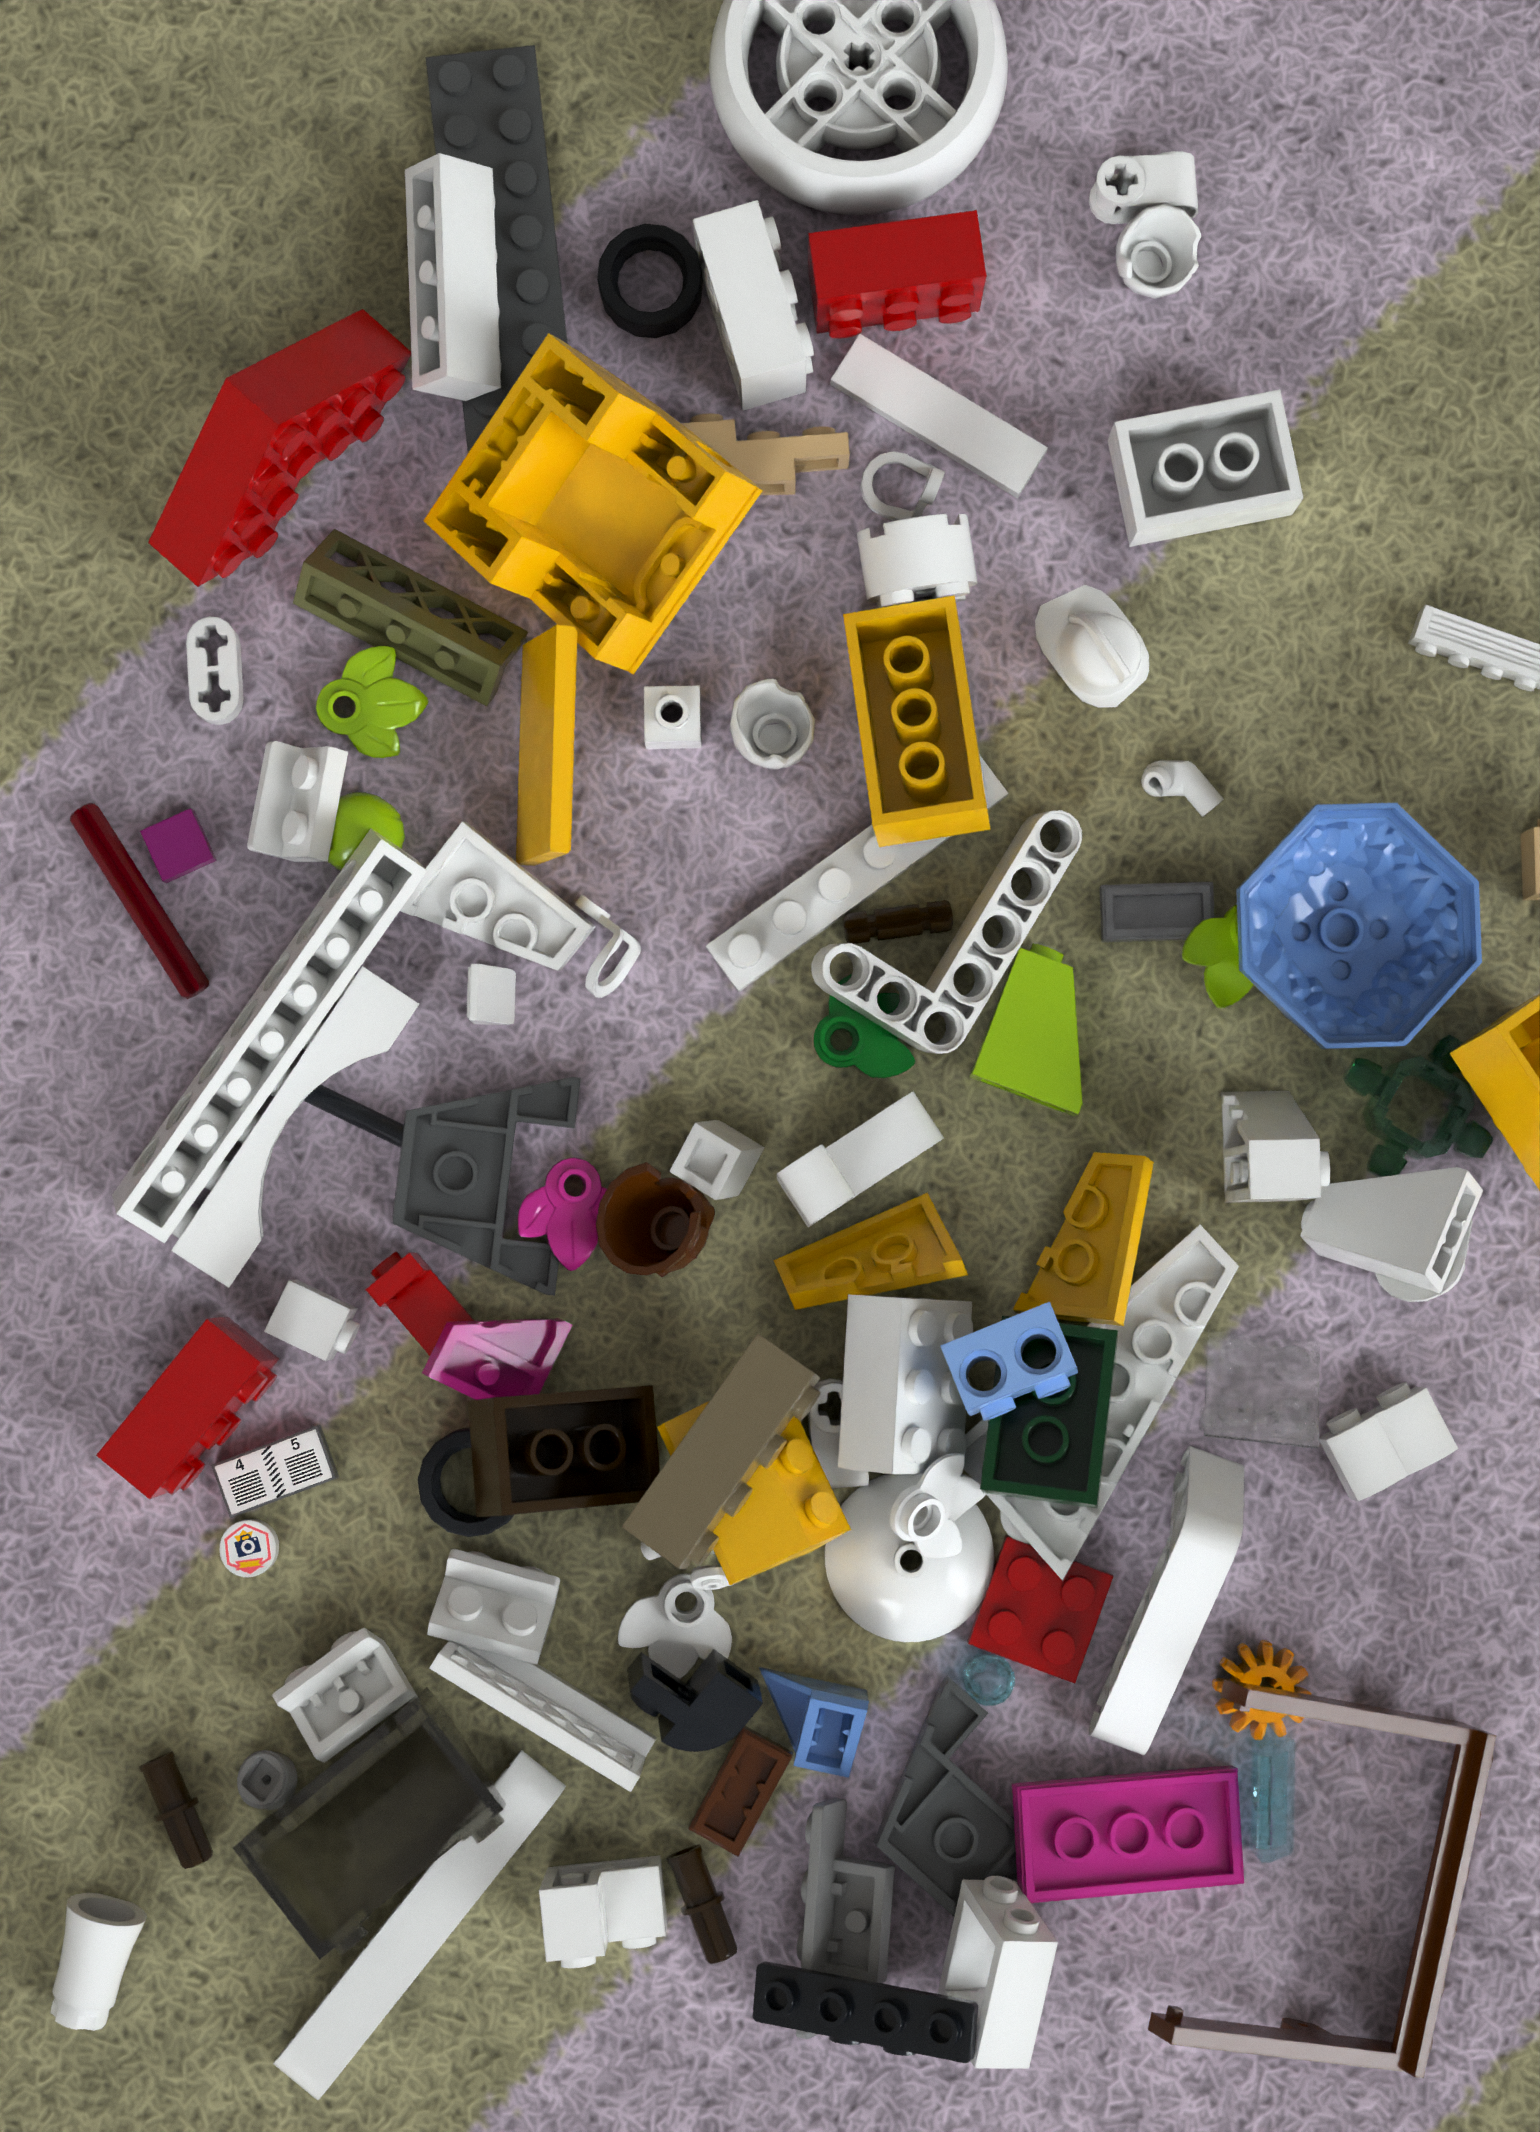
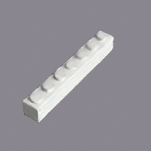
M1425 605L1419 611L1408 644L1416 646L1415 651L1429 657H1434L1436 654L1448 657V663L1460 668H1468L1469 665L1482 669L1481 674L1495 680H1500L1502 677L1514 680V686L1522 690L1534 691L1535 688L1540 689V644L1429 605Z

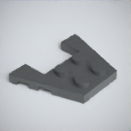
M569 1077L406 1110L392 1224L543 1294L555 1296L559 1261L554 1256L549 1244L504 1239L505 1211L516 1122L575 1128L581 1078Z
M946 1676L940 1684L873 1842L954 1917L963 1879L985 1880L989 1876H1002L1017 1882L1014 1818L950 1760L953 1753L987 1716L988 1712L951 1678Z

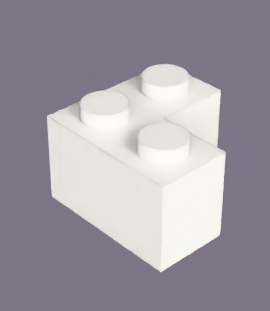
M661 1855L548 1867L539 1889L546 1962L561 1960V1967L563 1968L586 1967L595 1964L597 1956H605L608 1942L622 1941L623 1948L636 1949L652 1946L657 1943L656 1937L666 1936L668 1922Z

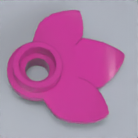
M567 1158L557 1162L549 1170L545 1179V1186L528 1194L522 1201L518 1211L519 1236L529 1238L547 1235L548 1243L554 1256L569 1271L579 1268L590 1257L598 1243L596 1219L599 1203L607 1188L601 1186V1179L595 1167L580 1158ZM570 1175H576L583 1181V1191L577 1197L568 1195L564 1189V1182Z

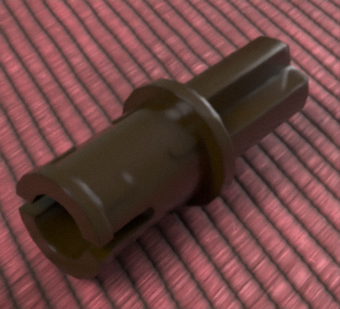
M172 1751L139 1766V1769L144 1774L159 1812L154 1818L156 1822L163 1821L179 1863L184 1869L207 1861L213 1856V1850L194 1806L199 1803L198 1798L190 1797Z
M698 1844L671 1854L667 1857V1861L671 1865L685 1903L681 1908V1912L685 1916L689 1915L705 1960L709 1964L725 1961L736 1954L737 1944L721 1901L725 1899L724 1893L716 1891L702 1855L703 1850L701 1845Z

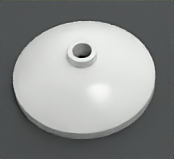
M885 1474L870 1480L867 1486H860L840 1506L851 1530L825 1545L827 1578L839 1605L862 1628L877 1636L893 1641L920 1642L931 1640L959 1627L976 1611L982 1602L993 1573L994 1547L992 1536L985 1517L976 1504L954 1522L961 1534V1553L943 1559H930L922 1556L921 1564L915 1570H906L901 1566L900 1558L905 1551L918 1550L914 1541H906L893 1532L890 1525V1513L898 1496L907 1488L917 1485L923 1474Z

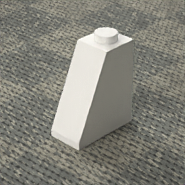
M1459 1167L1331 1183L1329 1186H1321L1322 1198H1316L1315 1201H1311L1305 1208L1301 1221L1302 1232L1300 1236L1317 1255L1441 1294L1483 1189L1468 1170Z

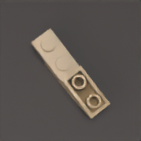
M700 414L693 416L690 419V423H681L763 491L760 495H795V473L849 469L848 432L836 433L832 427H813L804 430L802 436L780 437V433L775 431H759L749 434L747 440L736 441L735 419L723 420V416L720 414Z

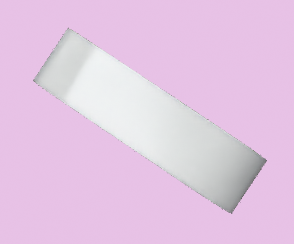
M209 616L194 623L187 634L189 699L191 707L200 718L210 724L222 725L234 720L239 715L243 706L241 644L238 634L228 622L219 617ZM217 630L222 639L228 640L227 646L218 648V665L211 666L209 652L205 648L200 647V642L209 640L210 631ZM212 676H219L220 688L224 693L231 694L229 701L221 702L220 711L214 712L208 703L202 702L203 696L212 694Z

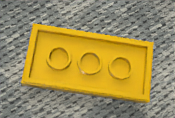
M556 624L522 645L516 862L519 865L536 866L568 854L571 851L577 662L576 626Z

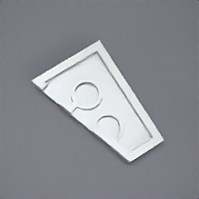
M463 821L426 867L428 872L400 910L403 913L441 925V927L456 933L465 934L557 971L564 968L596 927L468 822Z

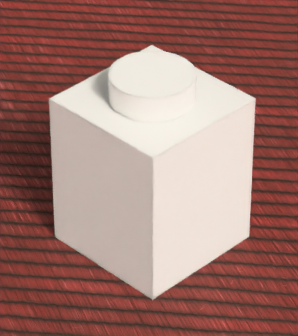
M289 1280L264 1332L324 1361L332 1360L337 1351L346 1354L350 1349L360 1327L359 1323L353 1321L358 1308L299 1280Z

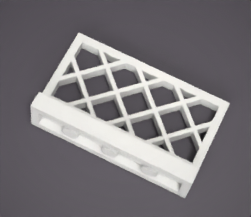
M449 1641L438 1653L429 1668L630 1792L640 1778L645 1757L657 1738L539 1664H532Z

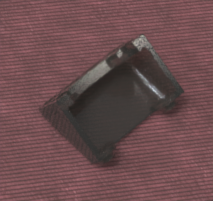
M425 1687L297 1791L280 1808L275 1809L258 1823L233 1849L320 1960L334 1948L341 1956L355 1946L368 1934L363 1923L370 1915L459 1841L463 1842L472 1836L478 1844L493 1833L505 1821L499 1813L505 1808L506 1803L441 1703L429 1688Z

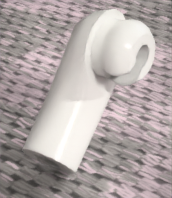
M1155 761L1146 767L1142 775L1141 783L1146 793L1154 797L1185 796L1202 817L1224 800L1196 765L1190 761Z

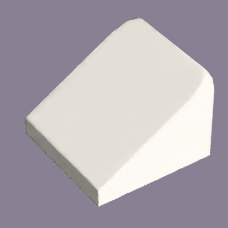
M471 964V967H468L467 1018L472 1023L484 1025L514 1024L515 971L483 964Z

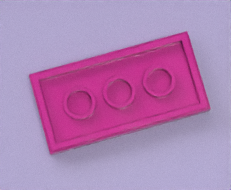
M1232 1765L1012 1783L1017 1884L1031 1903L1244 1884L1238 1768Z

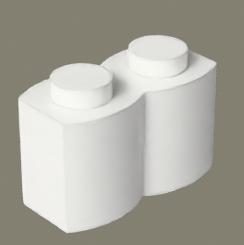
M1407 1382L1398 1384L1376 1396L1380 1405L1369 1412L1360 1415L1358 1409L1354 1408L1332 1418L1326 1423L1330 1431L1318 1439L1349 1499L1361 1501L1397 1483L1406 1476L1443 1459L1458 1449L1427 1388L1414 1387L1410 1389Z

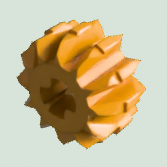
M1267 1640L1260 1641L1257 1648V1658H1254L1251 1649L1245 1643L1239 1644L1237 1646V1653L1242 1663L1237 1666L1230 1659L1223 1657L1219 1664L1225 1671L1231 1674V1678H1216L1212 1681V1687L1216 1691L1222 1692L1224 1679L1260 1686L1262 1677H1266L1265 1680L1275 1689L1312 1695L1309 1690L1295 1686L1308 1676V1672L1303 1666L1289 1668L1293 1661L1294 1653L1287 1648H1283L1273 1657L1272 1644ZM1221 1698L1215 1704L1220 1714L1234 1712L1229 1726L1236 1732L1242 1731L1250 1723L1251 1736L1255 1740H1262L1266 1733L1267 1723H1269L1271 1729L1278 1737L1286 1735V1727L1282 1718L1288 1714L1250 1708L1249 1712L1239 1711L1233 1708L1234 1702L1225 1698ZM1288 1715L1297 1723H1301L1304 1717Z

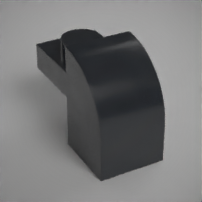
M715 1649L712 1650L686 1683L642 1652L627 1669L632 1700L640 1709L653 1717H657L660 1713L658 1723L661 1742L675 1749L699 1752L711 1750L727 1743L744 1728L763 1704L758 1680Z

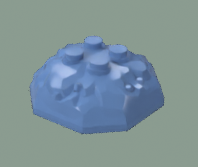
M1398 803L1314 805L1236 889L1239 971L1287 1019L1321 1049L1406 1046L1482 963L1479 881Z

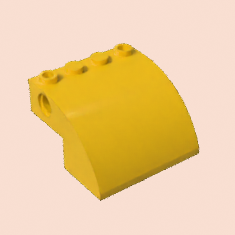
M548 333L423 521L489 583L529 598L558 625L576 626L577 643L594 659L635 674L763 490L659 406L575 348Z

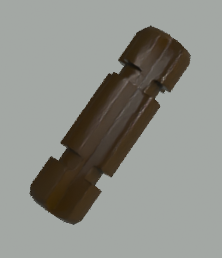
M942 900L927 902L926 907L919 908V904L875 909L874 914L867 915L866 911L848 913L843 919L845 939L847 943L858 944L870 942V937H877L878 941L922 935L923 930H930V934L947 932L953 927L952 908L949 901Z

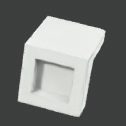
M720 1120L695 1122L669 1172L714 1200L735 1197L742 1191L765 1147Z

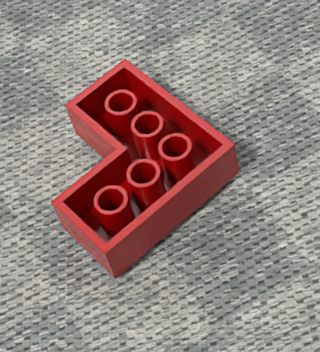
M361 309L227 377L148 543L197 587L218 575L222 578L228 577L238 568L243 560L252 555L256 558L262 557L271 549L279 534L275 531V528L280 518L292 509L298 499L299 494L295 489L300 479L308 474L316 463L325 458L329 461L335 460L345 451L348 445L357 440L364 443L371 439L380 429L384 422V417L380 413L386 402L391 400L403 386L406 377L402 372L411 356V351L364 309Z

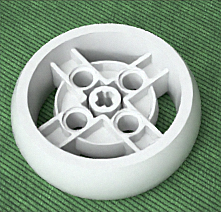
M724 0L713 30L709 60L710 85L718 116L733 147L747 166L766 184L787 198L817 210L842 215H872L899 210L934 195L956 179L974 160L992 132L1004 101L1008 72L1006 39L1001 17L994 0ZM949 18L962 37L969 64L966 92L957 111L936 92L941 75V56L934 33ZM898 19L906 22L910 28L905 32L894 33L887 30L884 24L889 20ZM763 21L781 37L776 55V75L782 97L766 114L763 113L754 97L748 74L749 50L754 35ZM822 21L829 24L832 29L825 34L818 35L812 34L805 27L811 22ZM849 62L857 66L853 71L849 69ZM864 62L868 63L867 71L860 66ZM894 95H901L908 98L912 105L903 110H896L889 107L885 100ZM820 96L831 100L834 105L826 111L819 112L809 108L807 102L812 98ZM891 142L904 152L893 157L869 161L841 160L817 153L826 143L840 148L861 150L880 147Z

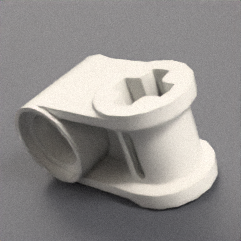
M1171 151L1157 155H1119L1109 158L1099 168L1096 182L1089 194V205L1092 213L1104 223L1122 224L1131 221L1145 208L1167 204L1185 210L1191 219L1198 214L1194 156L1183 151ZM1119 169L1118 174H1114L1115 170ZM1111 184L1118 185V191H1119V193L1125 194V195H1123V196H1122V195H1117L1116 187H1115V186H1111ZM1120 206L1119 211L1116 212V207Z
M832 1378L819 1381L814 1388L821 1393L807 1414L809 1441L832 1489L869 1485L868 1471L838 1468L841 1409L838 1414L839 1419L829 1420L826 1411L818 1410V1404L826 1403L828 1393L837 1392L842 1401L843 1381Z

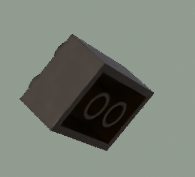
M653 1385L494 1397L468 1401L476 1517L506 1516L638 1503L660 1473Z

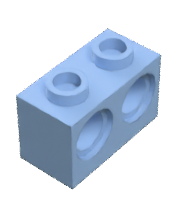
M1050 1302L940 1345L969 1416L980 1412L984 1421L1014 1410L1016 1405L1013 1399L1034 1390L1038 1399L1067 1389L1071 1386L1068 1377L1078 1373L1077 1366ZM1035 1339H1045L1051 1342L1056 1349L1054 1361L1043 1369H1033L1027 1366L1022 1359L1024 1347ZM985 1360L994 1362L1001 1369L999 1383L988 1391H978L972 1388L968 1381L969 1371L972 1366L977 1362Z

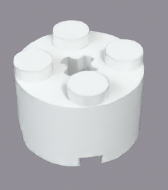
M937 514L884 523L885 535L871 538L869 528L857 532L866 598L868 602H877V608L912 603L916 597L932 595V599L955 595L956 602L966 600L965 595L970 594L969 587L978 583L968 516L966 514H958L954 525H948L947 514Z

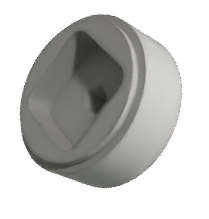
M269 1750L257 1751L248 1756L242 1763L237 1777V1787L241 1798L249 1806L258 1809L274 1810L284 1806L292 1798L297 1786V1771L292 1760L283 1753Z

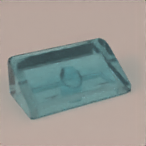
M1263 1737L1262 1740H1252L1250 1849L1261 1863H1271L1288 1856L1294 1849L1295 1740L1292 1738Z

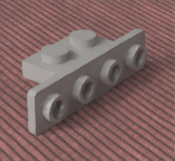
M832 1798L816 1803L807 1819L805 1838L808 1845H810L808 1870L805 1872L801 1884V1897L803 1902L806 1903L804 1927L798 1936L796 1948L797 1957L801 1961V1968L883 1983L887 1980L895 1865L843 1856L847 1809L846 1799ZM796 2030V2036L799 2038L810 2039L818 2035Z

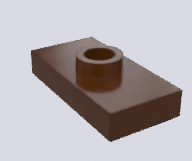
M744 1726L734 1740L688 1829L739 1857L789 1764L793 1752Z

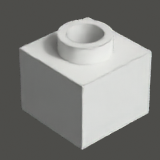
M700 685L644 686V742L646 749L702 748ZM666 706H679L683 711L680 720L674 723L665 721L661 714Z

